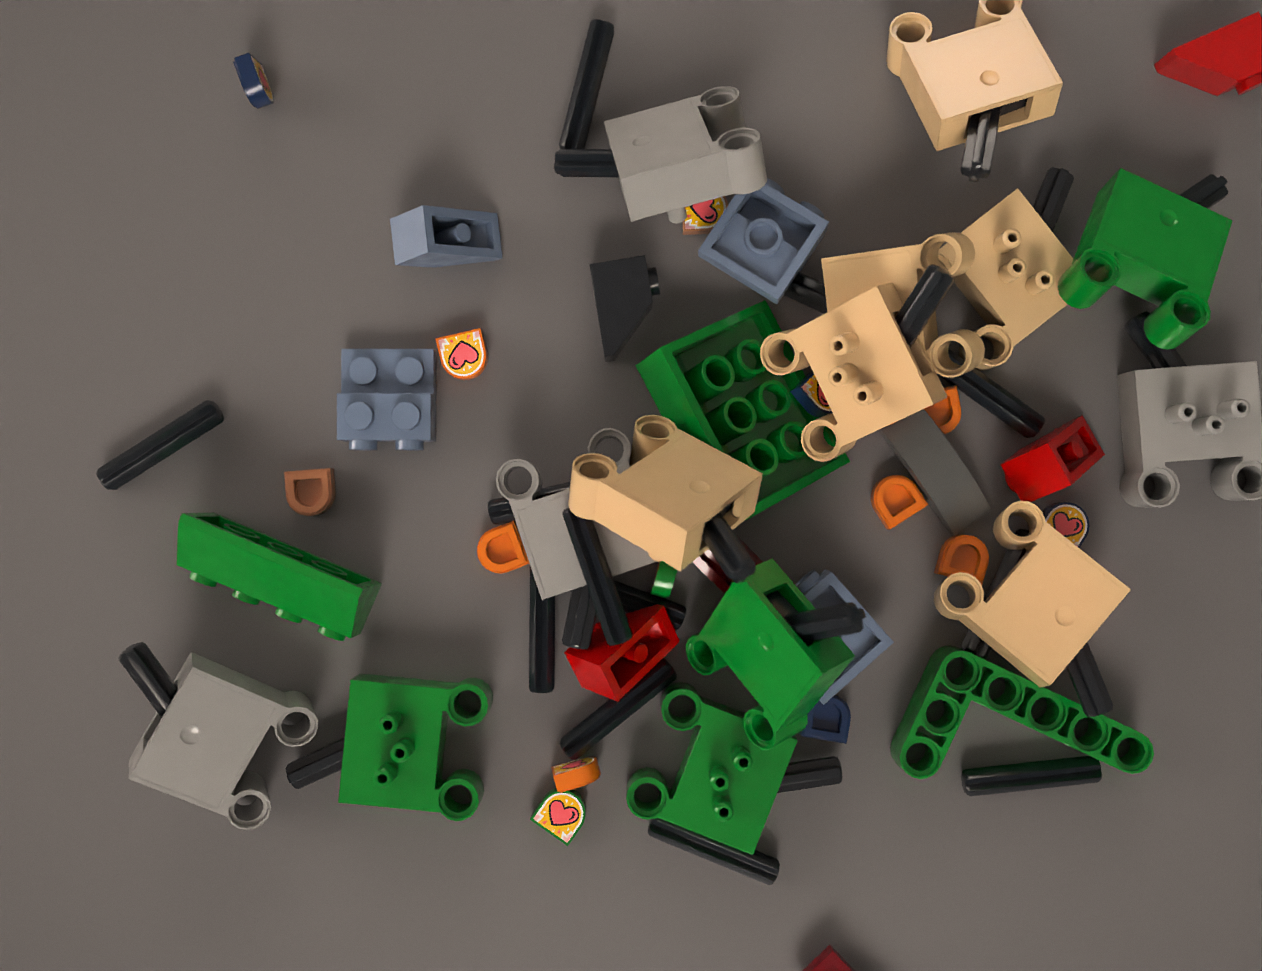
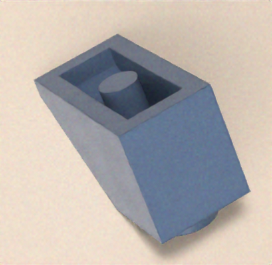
M422 205L390 219L395 265L434 268L502 259L497 213Z

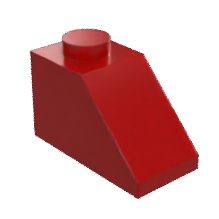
M1258 11L1175 47L1156 62L1154 67L1158 74L1215 96L1236 89L1238 95L1251 91L1262 85V17Z
M1081 415L1019 449L1000 465L1005 472V480L1009 488L1017 493L1021 501L1032 502L1071 486L1099 461L1105 453L1085 418Z
M656 604L626 614L632 631V638L627 642L615 646L608 645L601 624L598 622L594 625L588 649L569 647L564 652L582 688L618 702L680 642L666 609L662 605Z

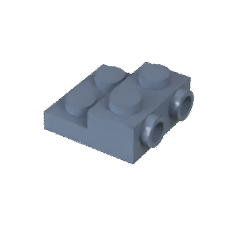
M767 178L766 184L759 190L748 194H735L699 248L698 256L773 303L778 304L798 272L802 271L825 236L829 221L824 219V214L817 207L805 201H802L800 204L784 195L785 192L780 185Z
M341 349V393H337V440L349 442V450H377V442H395V450H424V442H436V350Z
M813 569L795 585L815 609L853 602L858 609L862 608L866 615L862 620L863 629L859 633L839 636L855 654V657L820 698L819 701L824 705L894 642L831 571L825 569L822 573L818 574Z

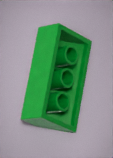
M182 513L178 521L176 565L191 571L190 579L210 587H216L217 583L234 589L233 597L249 604L259 605L261 600L277 607L275 614L286 620L301 623L303 619L320 625L318 628L319 633L334 640L344 641L345 637L353 638L361 634L382 585L381 582L217 513Z

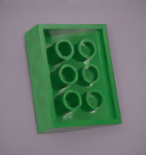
M766 300L666 344L635 365L661 416L673 421L676 427L683 432L763 473L755 512L747 519L850 462L846 453L832 460L820 462L807 456L801 444L802 431L807 424L818 419V417L809 414L790 392L806 377L802 369L785 375H775L766 370L762 364L760 348L763 341L771 334L782 332ZM785 341L783 347L784 355L789 361L793 362L794 353L788 342ZM825 426L823 430L824 439L829 445L835 447V434L830 428Z

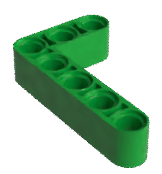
M951 645L940 647L930 657L890 746L893 760L908 775L917 779L931 777L941 767L972 700L1126 773L1135 774L1144 771L1149 767L1154 756L1153 745L1144 734L1104 715L1087 717L1081 704L1047 688H1040L1030 680ZM960 657L964 665L963 672L958 678L949 680L946 676L947 664L952 659ZM1002 677L1005 681L1004 693L999 698L991 700L988 692L989 686L993 680ZM1045 698L1047 704L1043 716L1033 719L1031 713L1032 705L1036 700ZM936 700H942L945 708L943 715L940 719L929 722L926 719L927 707ZM1087 718V732L1082 737L1076 738L1074 734L1075 725L1079 720ZM1128 738L1130 742L1129 751L1123 757L1118 758V745L1122 740ZM915 743H924L925 753L923 758L916 763H907L906 753L910 746Z

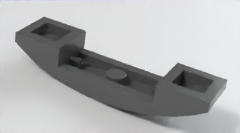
M924 409L878 430L928 497L926 502L952 537L958 535L991 510L986 498L964 462Z

